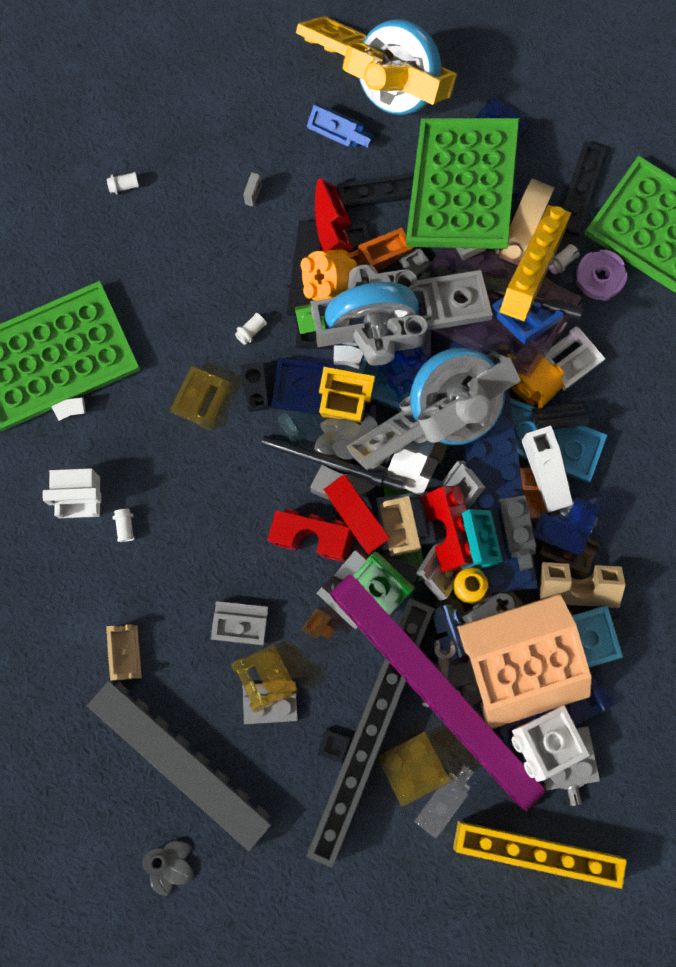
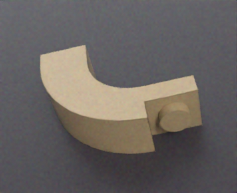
M531 179L510 225L508 249H501L498 255L499 258L519 265L543 216L554 187Z

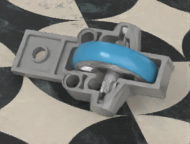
M360 265L350 271L348 289L334 298L310 301L311 316L316 330L317 347L335 344L359 346L368 364L373 366L384 365L394 360L395 351L422 346L426 340L428 330L492 319V311L481 270L417 280L416 275L410 270H397L378 274L372 265ZM463 295L468 301L458 303L454 300V297ZM418 301L422 302L425 316H419ZM324 316L325 329H322L320 317ZM410 330H418L420 333H412Z
M452 348L442 351L431 357L418 371L412 384L410 396L402 400L399 405L402 412L346 447L350 454L368 470L382 464L384 459L391 454L403 451L406 445L413 440L416 443L428 440L431 443L440 442L449 445L473 442L485 435L495 425L503 410L505 391L520 382V377L511 359L498 354L496 351L488 355L469 348Z

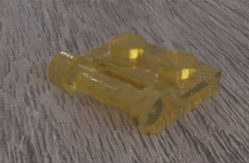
M191 366L172 404L170 412L212 431L215 425L213 421L227 392L230 393L233 384ZM211 386H216L218 389L205 417L198 415Z
M274 644L246 658L238 659L231 664L234 673L238 674L251 700L250 707L254 713L262 711L297 693V689ZM255 667L268 693L267 696H260L247 669Z

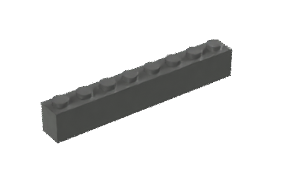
M108 681L89 702L87 707L245 849L250 851L271 826L272 822L268 820L271 815L260 805L255 808L250 804L248 800L251 797L238 787L236 790L228 784L230 781L229 777L218 769L214 772L208 766L210 761L198 751L194 754L187 748L190 743L180 734L174 736L167 729L170 725L160 716L156 718L148 713L150 707L139 698L136 701L128 695L130 690L122 682L118 681L115 684L113 681Z

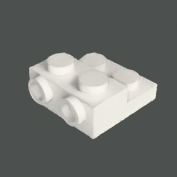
M564 705L512 730L514 735L512 737L513 746L518 752L523 753L527 761L524 764L525 770L531 778L535 777L536 781L545 780L590 756Z

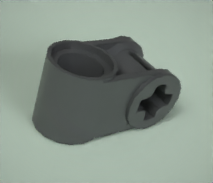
M495 593L469 609L461 617L465 623H470L514 609V601L508 594ZM496 600H504L503 610L495 608L498 605Z

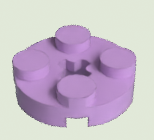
M600 250L599 252L586 254L576 270L577 286L585 295L597 300L606 301L616 296L627 280V272L625 271L623 260L616 253L609 250ZM604 270L607 279H598L595 271L600 272Z

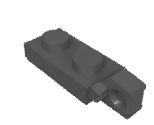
M526 495L500 499L498 502L508 553L510 552L512 558H518L520 571L533 568L531 555L536 554V544Z

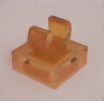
M315 609L301 629L314 639H317L321 634L330 640L335 633V630L327 625L331 617L318 609Z

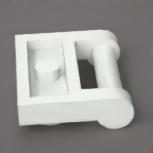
M576 326L569 331V335L546 352L542 351L545 359L553 365L555 363L552 359L576 342L580 345L579 348L556 364L564 372L562 377L564 383L562 389L564 391L605 360L587 336Z

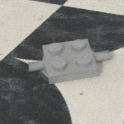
M587 726L576 729L590 756L543 780L546 791L558 788L568 789L570 806L582 804L579 787L587 783L600 781L589 727Z

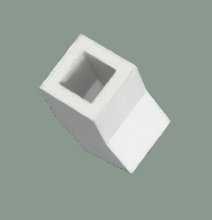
M334 346V365H348L357 369L360 368L364 357L360 349L352 346Z
M84 397L66 399L51 406L59 421L71 415L86 413Z

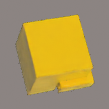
M324 367L319 393L323 394L319 410L321 416L339 420L347 419L361 424L366 402L370 403L375 376Z

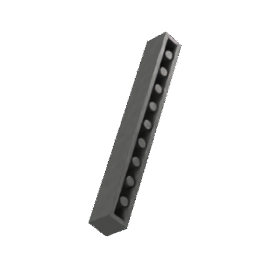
M409 598L398 625L419 648L434 608ZM386 658L307 853L308 858L333 868L406 682Z

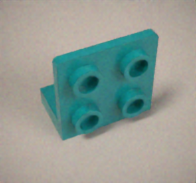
M469 509L462 512L470 554L474 563L466 568L473 567L482 570L503 562L491 510Z

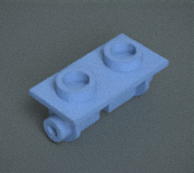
M454 604L434 609L432 617L437 633L447 631L448 634L447 637L439 639L442 650H447L450 647V641H453L455 644V653L449 658V661L469 656L464 651L457 627L462 624L460 611L455 608Z

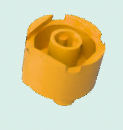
M342 249L315 251L307 258L302 259L301 269L305 297L311 298L314 301L334 298L348 289L349 273L353 268L357 267L354 259L349 258L347 251Z
M534 347L531 351H526L513 364L521 381L515 384L512 390L530 406L538 404V408H542L564 386L562 380L564 376L563 370L558 365H552L548 362L543 352L538 348Z

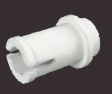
M135 172L116 177L111 175V178H107L110 193L115 192V194H118V191L139 188Z
M569 244L564 250L553 257L549 270L554 274L563 273L565 267L580 256L579 252H576L578 249L574 245Z
M255 313L242 328H237L235 336L245 345L248 342L251 343L253 341L252 338L267 325V322L261 315Z
M130 509L114 511L115 516H113V520H116L118 542L133 541L131 522L133 514L130 513Z

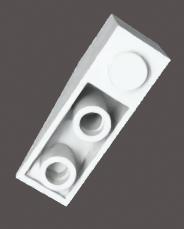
M548 426L526 433L521 442L547 513L573 505L561 451L552 427Z

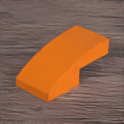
M520 468L523 493L526 495L531 523H546L548 519L547 510L532 469Z

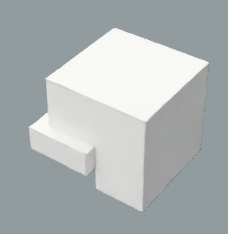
M413 440L407 444L403 451L394 454L387 471L388 476L406 481L405 489L423 496L438 464V460L429 457L435 443H431L428 440L416 443Z
M92 468L50 470L49 490H43V501L48 505H55V516L59 519L100 517V476Z

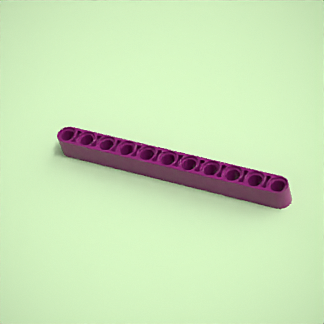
M349 574L329 593L332 599L516 804L523 810L528 811L545 793L542 785L536 781L535 777L531 778L527 774L524 765L364 586L354 576Z

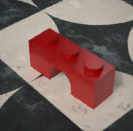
M442 486L421 496L427 522L443 521L446 526L447 535L445 541L435 546L441 571H456L473 565L462 512L467 511L461 487Z
M285 509L284 512L275 511L267 539L271 544L298 551L300 542L305 536L316 534L319 538L316 552L321 557L344 563L348 559L354 534L345 522L334 520L332 524L324 522V518L309 514V517L306 518L299 516V512L291 509Z

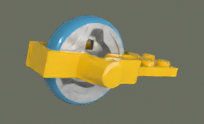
M325 16L298 23L296 33L305 37L307 42L321 44L325 50L338 52L345 56L343 70L358 77L370 101L387 113L407 115L422 109L428 103L434 105L441 100L451 97L457 73L441 67V59L435 42L421 26L403 19L388 20L374 27L368 35Z

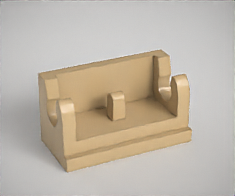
M409 496L388 500L379 505L384 529L391 537L387 540L390 557L418 552L421 547Z
M138 625L106 626L110 680L120 681L142 678Z

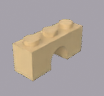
M542 562L538 582L539 597L542 600L560 594L566 605L620 608L625 589L622 567L595 565L594 572L590 577L576 580L571 578L569 564Z

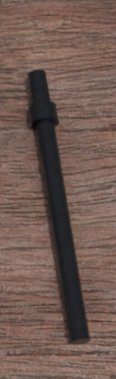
M436 269L434 278L455 273ZM484 282L488 294L505 297L506 287ZM536 296L534 302L542 304V309L550 310L549 312L554 314L556 310H559L564 315L581 319L584 309L564 304L565 301L556 298L549 300Z
M264 436L262 439L263 446L370 480L374 485L380 487L385 485L403 491L406 481L388 476L385 471L378 469L375 471L366 470L364 467L268 436Z

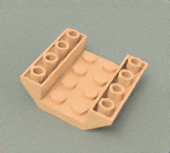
M560 594L457 626L464 651L470 657L483 702L480 705L484 719L491 729L590 697L591 675L578 629Z

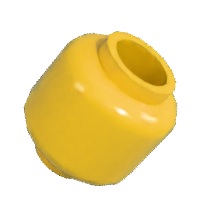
M465 568L454 579V593L463 602H478L486 596L489 590L488 577L478 568Z

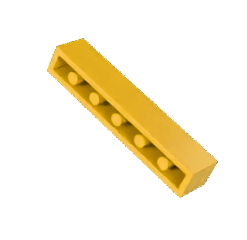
M547 205L507 287L500 313L525 321L563 238L571 212L565 211L558 206Z
M458 821L453 849L462 854L621 889L623 885L626 860L617 855Z

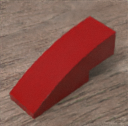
M320 178L317 180L315 217L323 251L342 249L350 252L353 247L344 230L352 224L335 185Z
M345 474L323 489L368 554L391 538Z

